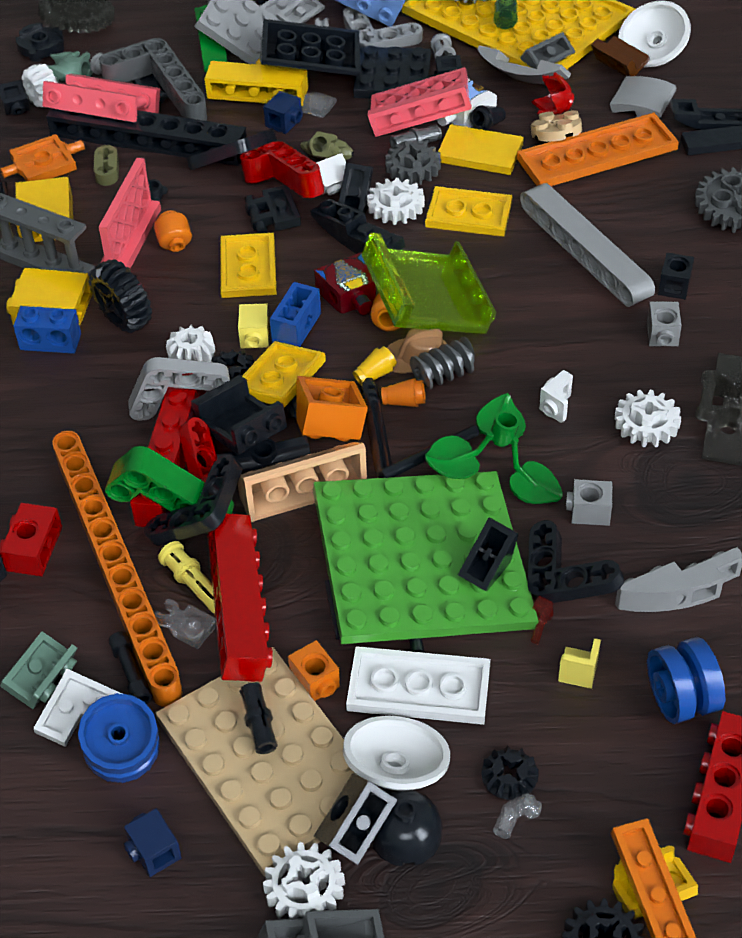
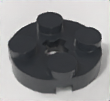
M43 23L28 25L19 31V37H16L18 51L22 55L29 57L32 62H39L44 57L64 51L63 32L54 24H50V27H43Z

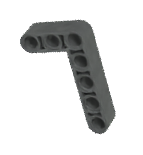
M153 38L107 52L100 56L99 63L102 79L128 82L153 74L182 117L207 120L206 101L203 92L165 40Z

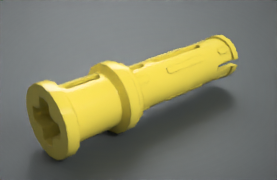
M173 541L168 543L160 551L158 561L163 566H168L174 573V579L179 583L186 584L215 615L214 597L211 599L202 590V587H204L213 596V586L200 571L199 562L186 554L181 542Z

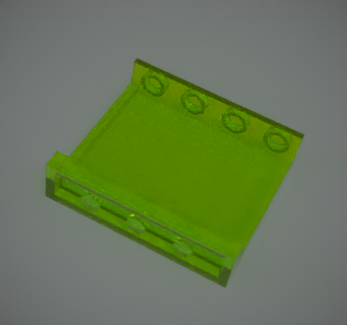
M370 233L362 252V257L394 327L487 333L495 319L496 310L460 242H455L450 255L388 249L380 233Z

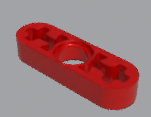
M193 417L180 426L179 436L188 472L206 482L210 469L217 460L208 425L202 419ZM197 454L205 459L206 467L198 462Z

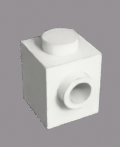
M342 153L317 162L320 166L324 185L323 194L333 195L341 191L346 165Z

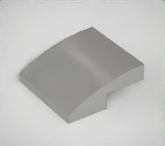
M268 0L260 6L281 21L303 24L324 9V5L318 0Z
M628 76L624 79L610 103L612 113L635 111L637 117L650 113H655L658 117H661L677 90L676 85L651 77Z

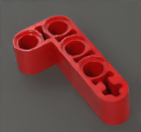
M282 141L271 142L240 155L242 170L247 183H258L274 177L304 198H314L324 193L319 164Z

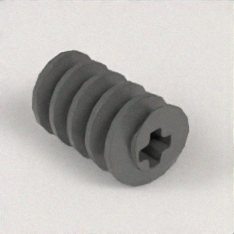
M461 337L459 341L453 340L449 345H441L439 349H430L429 353L422 352L418 357L412 356L410 366L417 381L423 380L425 387L432 389V379H434L437 385H442V375L448 381H452L454 378L453 371L458 377L464 375L463 367L468 373H472L474 371L475 353L469 339Z

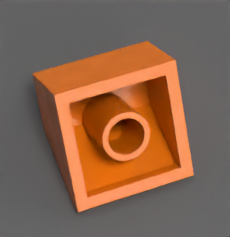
M297 376V424L302 435L312 439L332 437L340 441L360 440L368 407L355 381Z

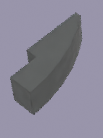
M379 909L311 911L306 912L302 919L265 920L258 938H384Z

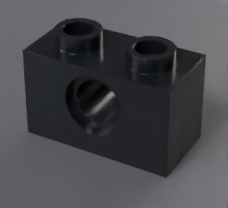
M352 773L314 837L358 865L397 799L370 781Z

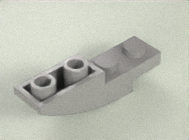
M738 547L726 552L721 551L699 564L693 563L688 565L682 571L675 561L665 566H656L644 575L626 579L621 588L617 590L615 606L618 610L658 612L688 608L719 598L723 583L740 576L742 552Z

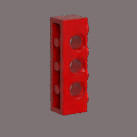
M722 711L719 724H711L707 743L713 745L712 753L704 752L699 773L706 775L704 784L696 782L691 802L698 805L696 815L688 814L683 834L690 836L688 851L731 863L742 823V716ZM725 752L732 753V754H734L735 756H734V757H733V756H729V755L725 754ZM716 782H723L729 787L720 786ZM709 813H717L722 818L712 817Z

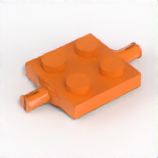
M55 134L9 150L14 164L0 168V172L3 178L18 173L23 176L25 181L52 179L77 170L76 162L71 154L85 150V146L82 140L67 145Z

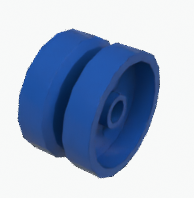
M694 637L681 641L677 644L676 649L666 645L652 649L648 653L647 668L650 685L662 714L670 723L677 724L690 720L695 716V712L704 716L724 708L725 686L722 673L713 651L704 639Z
M116 693L98 699L88 707L82 716L78 737L85 762L95 775L109 782L125 783L138 779L151 769L158 757L160 739L154 713L144 701L133 695Z

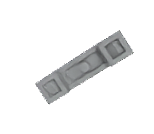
M481 45L477 49L489 63L502 73L522 82L545 84L542 76H553L554 72L560 74L564 79L570 78L571 75L561 64L540 60L537 69L509 63V58L498 49Z

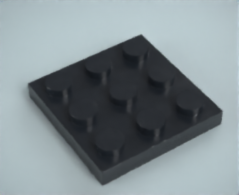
M397 46L360 47V76L355 77L354 98H371L373 94L429 78L431 49L422 47L400 48Z

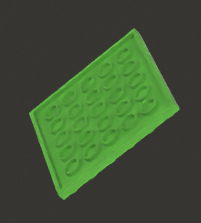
M497 471L477 472L465 479H452L443 475L314 482L313 494L341 644L537 629L539 620L531 593L528 590V581L517 542L511 563L488 591L482 590L458 575L489 517L513 530Z

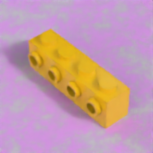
M211 61L204 78L207 99L267 103L279 91H283L301 98V106H303L308 91L306 69Z

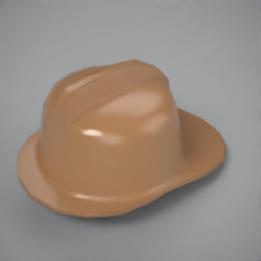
M416 326L407 333L405 338L397 340L386 347L393 354L397 365L393 367V372L401 374L413 373L410 366L412 356L418 357L422 352L429 353L430 349H439L441 345L447 344L443 340L441 330L429 326Z

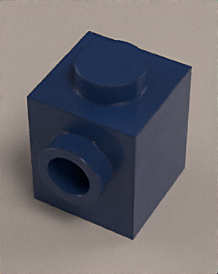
M279 91L263 106L265 127L273 128L275 131L287 134L301 121L303 116L301 98L283 91Z
M157 808L149 813L139 814L128 825L124 826L128 841L123 843L132 862L135 863L139 860L149 877L182 859L178 841Z

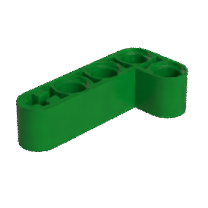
M136 446L114 463L105 493L108 497L118 502H128L141 493L169 511L197 504L205 482L152 449ZM231 500L226 514H232L234 509L233 500Z

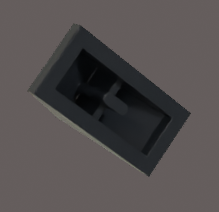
M489 517L458 575L482 590L488 591L511 563L519 533Z

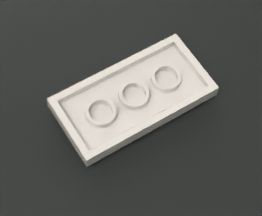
M356 646L346 702L347 711L484 725L490 659Z

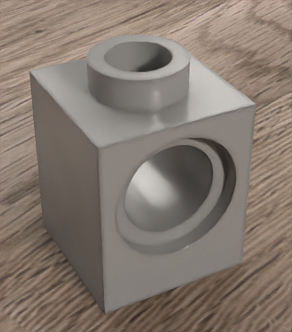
M650 302L647 317L649 346H678L682 327L679 302Z
M574 479L573 492H567L566 510L572 511V524L610 526L612 512L611 481Z

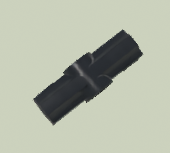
M303 435L276 442L267 438L239 455L232 451L216 456L219 459L226 454L233 455L242 465L241 474L280 462L311 454L307 436Z

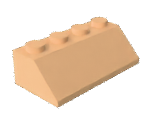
M351 442L241 474L238 481L239 496L247 515L251 517V522L314 504V482L367 479L366 447L364 443Z

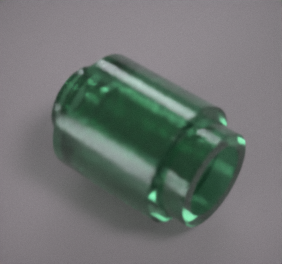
M496 0L494 4V23L501 29H510L515 26L518 20L517 1Z

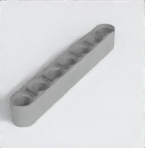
M543 183L521 193L520 202L524 211L625 306L631 307L654 295L655 286L650 276L549 184Z

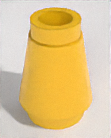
M383 346L380 349L375 348L352 373L356 381L362 385L366 378L376 380L393 372V367L397 365V362L390 350Z

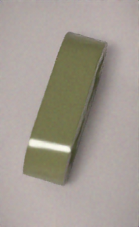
M111 145L100 146L94 152L96 182L102 186L112 185L119 178L117 149Z

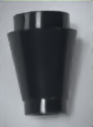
M479 105L472 111L470 121L476 129L487 130L504 121L506 113L502 107Z

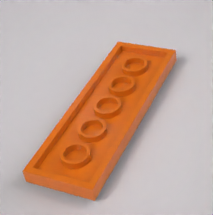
M650 113L583 132L574 137L569 136L565 140L548 142L517 151V160L536 186L543 183L554 186L678 150L679 141L655 113Z

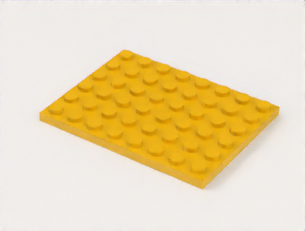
M407 0L402 6V13L473 47L478 48L481 45L498 49L509 58V63L526 67L530 66L520 58L526 49L563 32L576 51L574 54L556 62V64H561L566 69H569L592 51L591 44L597 38L604 41L620 29L625 19L635 10V8L617 0H485L484 2L477 0L476 3H473L472 0H468L466 3L463 0Z

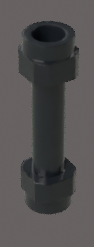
M123 631L116 632L109 637L108 642L114 657L119 658L129 683L127 686L128 693L148 704L153 697L147 680L141 678L131 654L133 647L129 636Z

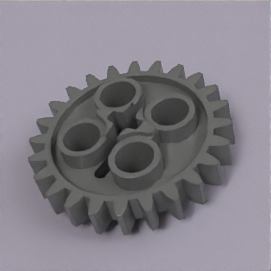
M732 167L731 172H727L725 169H721L720 175L713 171L711 177L704 176L703 182H699L695 194V207H698V214H704V221L712 219L711 226L721 224V230L731 227L732 233H735L737 228L742 230V170L737 172Z

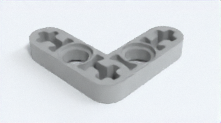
M350 7L345 8L343 11L346 29L359 30L360 47L397 46L401 48L419 44L423 40V28L418 23H406L374 30L366 15Z
M164 357L151 358L143 365L128 400L129 415L134 420H149L156 415L168 387L211 391L230 381L229 370L226 365L221 363ZM193 373L188 376H182V374Z

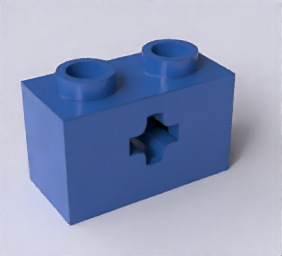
M293 282L270 317L272 343L277 341L301 347L321 315L319 288Z

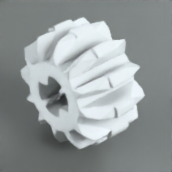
M38 64L24 70L22 80L24 82L23 87L30 101L37 107H43V81L57 83V77L53 75V71L46 64Z
M192 324L189 328L179 327L178 332H171L166 344L168 358L211 362L216 351L211 333L205 331L203 326L195 329Z

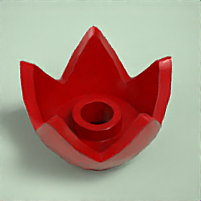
M554 72L553 76L543 75L542 79L550 94L532 101L540 109L537 115L543 112H554V115L561 114L563 111L567 112L574 101V93L571 92L570 85L556 72Z

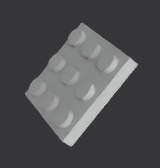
M211 0L196 23L195 28L248 64H255L260 58L263 19L281 20L257 5L253 0Z

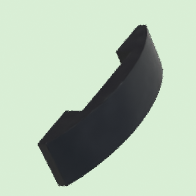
M671 99L670 101L674 119L687 126L707 130L742 125V109L698 108L696 99Z

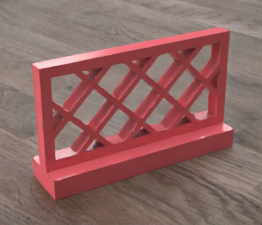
M466 67L371 95V110L368 111L367 116L375 137L472 109Z
M136 158L99 225L104 257L100 263L106 262L109 259H115L131 269L161 211L160 201L151 200L144 158Z

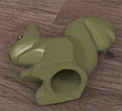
M317 131L311 139L300 144L304 152L317 159L325 160L342 153L346 161L354 155L353 149L346 142L337 139V135Z

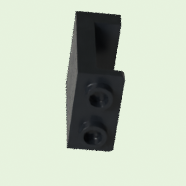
M241 375L191 401L194 417L205 421L210 429L211 436L238 455L287 428L283 404L277 401L267 406L250 395L247 379Z

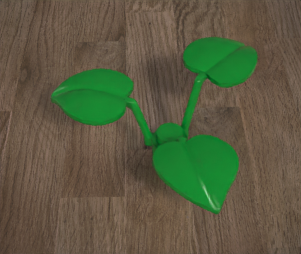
M509 393L491 400L479 411L476 417V426L486 437L475 450L472 451L470 443L461 437L445 436L433 443L428 453L425 454L426 462L439 474L452 479H465L478 472L480 463L475 456H478L490 440L500 447L511 444L513 468L516 471L509 480V486L513 494L521 501L530 504L556 502L563 497L558 480L547 467L535 461H528L522 467L519 465L518 438L523 435L526 423L524 417L514 405Z

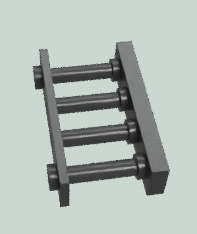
M0 193V230L3 237L0 240L1 260L21 268L91 273L95 266L79 260L75 240L87 229L86 224ZM10 223L20 227L22 238L13 235ZM32 231L42 235L44 246L34 242ZM54 239L64 243L66 255L57 252Z

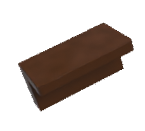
M613 36L608 43L597 38L591 44L597 60L626 77L636 76L650 60L649 55L616 36Z

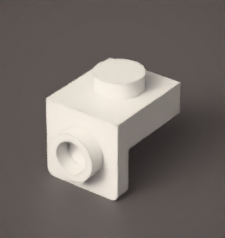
M565 370L561 371L556 377H551L544 387L541 388L539 409L560 423L566 420L568 406L566 399L571 396L573 375Z

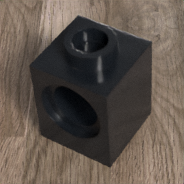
M673 253L666 254L658 295L686 300L694 257Z

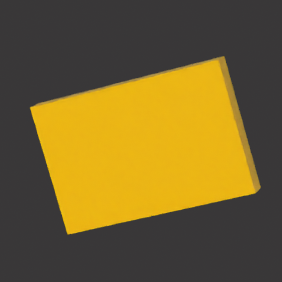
M450 124L438 152H440L441 163L511 175L517 161V151L521 150L524 137Z
M435 186L425 220V227L504 237L513 195Z
M274 233L220 236L221 297L277 295Z
M274 341L242 377L247 379L250 395L267 404L279 401L285 408L296 396L297 376L312 377L325 363V353Z

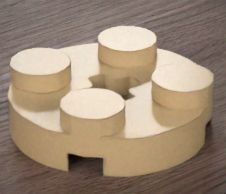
M567 111L558 115H554V112H543L539 114V119L531 124L532 137L534 138L537 135L538 140L544 142L565 140V134L573 132L574 137L582 132V121L578 111Z

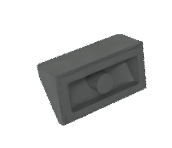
M561 32L526 49L520 58L530 67L537 69L540 60L556 63L574 54L576 51L565 34Z

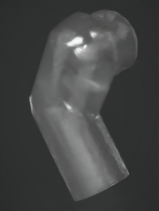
M523 794L504 804L493 828L494 834L504 839L510 838L517 819L524 814L529 819L537 817L542 810V804L535 800V796L532 794Z

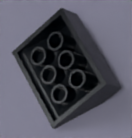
M263 19L260 62L264 65L360 76L359 30Z

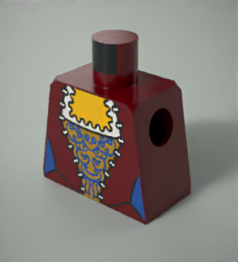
M362 253L314 270L315 288L320 289V295L339 313L344 314L357 309L361 315H365L371 311L374 298L376 297L375 279Z

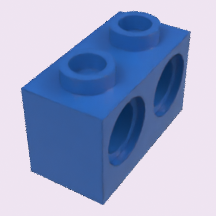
M20 306L13 325L20 350L75 354L82 334L76 309Z

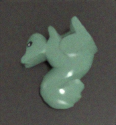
M79 51L51 54L55 64L48 65V68L57 77V83L66 82V74L71 73L89 77L93 74L90 69L89 52H85L81 56Z

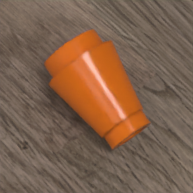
M413 378L382 387L381 397L383 405L418 407L419 404H425L423 380L416 381Z

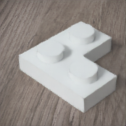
M66 669L35 724L34 732L66 747L82 716L91 704L101 697L122 693Z

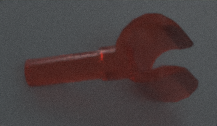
M541 596L538 597L532 608L539 617V622L536 624L531 638V642L535 644L539 643L544 626L554 615L553 603Z

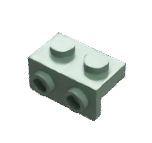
M42 631L3 679L0 687L31 709H34L40 700L46 704L57 687L54 684L60 675L63 676L66 669L72 670L76 665L77 660L73 657L78 648L72 644L67 649Z

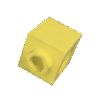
M267 303L239 304L238 331L241 349L269 347Z

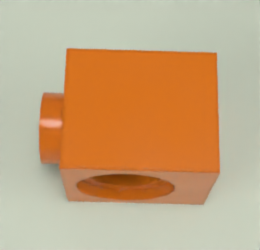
M317 640L288 656L290 670L314 701L329 697L340 687L339 668Z

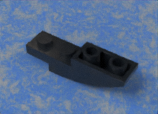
M324 200L319 206L310 211L311 216L333 238L355 254L362 253L364 258L369 261L376 256L387 260L405 247L404 237L368 223L364 212L335 200Z

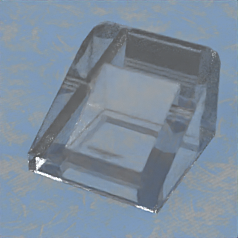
M318 92L307 93L304 97L302 111L317 117H325L336 104L337 99L336 97Z

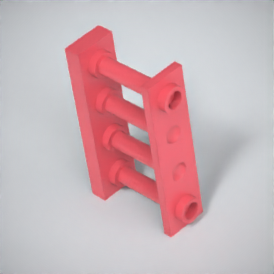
M71 73L66 74V84L43 81V107L130 122H137V110L159 113L160 88Z

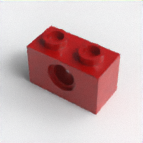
M27 503L20 504L16 515H12L10 519L9 532L6 538L0 542V555L7 572L43 576L62 530L57 508Z

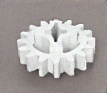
M395 178L392 182L389 179H385V184L377 182L376 188L369 189L370 194L367 195L369 213H374V219L382 217V223L391 220L393 225H396L397 221L401 220L406 224L407 218L415 220L416 214H422V208L424 207L423 189H418L417 183L410 185L409 179L404 180V182H401L399 178Z
M637 390V396L634 397L628 393L626 394V401L619 400L618 408L615 410V428L621 429L622 438L630 436V443L632 444L639 440L642 447H646L647 442H652L655 447H658L659 440L667 444L669 443L670 436H677L681 423V416H679L680 407H674L675 400L673 399L664 400V393L655 396L654 391L650 390L648 395H644L641 390Z
M299 842L297 851L292 852L286 846L284 847L285 857L281 858L277 855L272 857L274 868H265L267 880L263 882L264 893L268 894L266 896L267 904L269 907L276 906L278 918H281L286 913L289 914V919H298V917H304L306 912L324 911L325 909L329 911L337 910L335 899H343L344 893L341 886L345 885L344 873L340 872L341 862L339 859L331 861V850L327 849L320 854L318 844L314 843L310 850H305L303 842ZM288 871L287 876L282 878L283 875ZM327 888L324 894L320 896L321 890Z

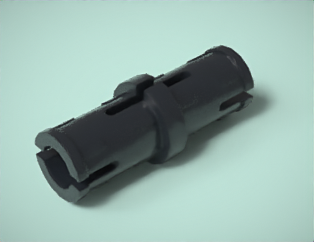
M258 682L247 683L239 691L246 710V715L244 716L245 724L251 730L256 753L268 754L275 751L276 747H278L271 725L273 719L272 712L266 707L261 684Z

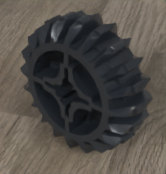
M109 259L91 270L88 280L91 286L90 292L94 295V301L99 305V309L104 313V317H107L111 323L115 324L116 327H120L122 331L132 333L143 328L152 319L151 301L147 298V292L144 291L142 283L137 280L136 275L132 274L129 267H125L121 261Z

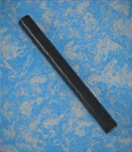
M472 425L452 436H458L469 441L479 436L480 432L476 425ZM431 446L379 470V478L395 477L426 462L425 454L428 453Z

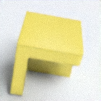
M594 638L591 652L565 647L564 654L561 656L558 682L592 689L601 640Z

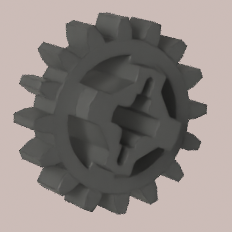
M415 140L414 143L405 141L403 146L397 143L395 144V149L390 148L388 155H385L386 173H390L391 179L398 177L401 182L409 179L410 185L413 182L421 185L424 179L430 182L432 181V176L437 177L438 170H441L440 152H436L435 146L428 147V142H424L421 145L418 140Z

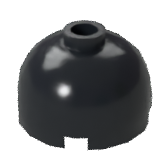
M417 791L392 792L389 795L397 799L374 837L372 841L373 849L383 860L396 866H403V863L409 864L415 862V865L422 864L434 856L441 844L442 821L438 809L428 797Z

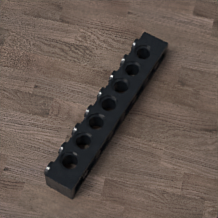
M51 108L46 116L50 136L57 134L59 138L82 140L84 142L185 158L247 137L246 127L138 110L137 122ZM241 154L217 161L216 163L239 166Z

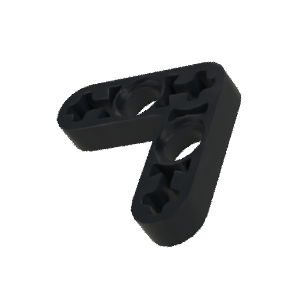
M272 128L186 158L190 170L277 141V138Z
M231 454L221 456L212 465L197 504L155 516L145 526V536L154 545L161 546L216 529L226 516L242 473V465Z
M542 520L530 529L528 590L537 603L552 604L616 592L623 585L624 575L619 565L613 560H602L561 568L562 538L554 522ZM545 534L547 545H544L542 542V539L545 538ZM552 557V561L548 565L543 567L537 566L542 558ZM542 578H545L546 581H547L548 584H549V585H546V586H545V590H543V589H544V581H543ZM573 578H584L579 586L568 587L569 582Z

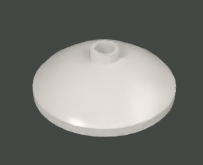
M654 1L638 7L625 19L619 32V38L649 55L650 60L644 67H656L671 61L681 53L689 40L691 25L686 12L679 5L669 1Z
M378 716L363 720L347 732L343 744L344 759L351 770L358 776L384 789L408 791L426 787L438 781L449 767L450 749L441 734L420 721L406 717Z

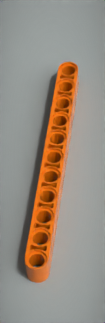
M62 431L52 441L58 466L124 629L132 643L133 651L143 676L147 680L153 700L159 706L166 707L181 699L183 695L177 666L81 439L73 431Z

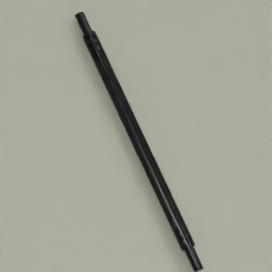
M366 378L360 390L368 407L366 423L376 478H379L378 471L392 465L378 386L372 378ZM422 638L409 639L411 652L425 653Z

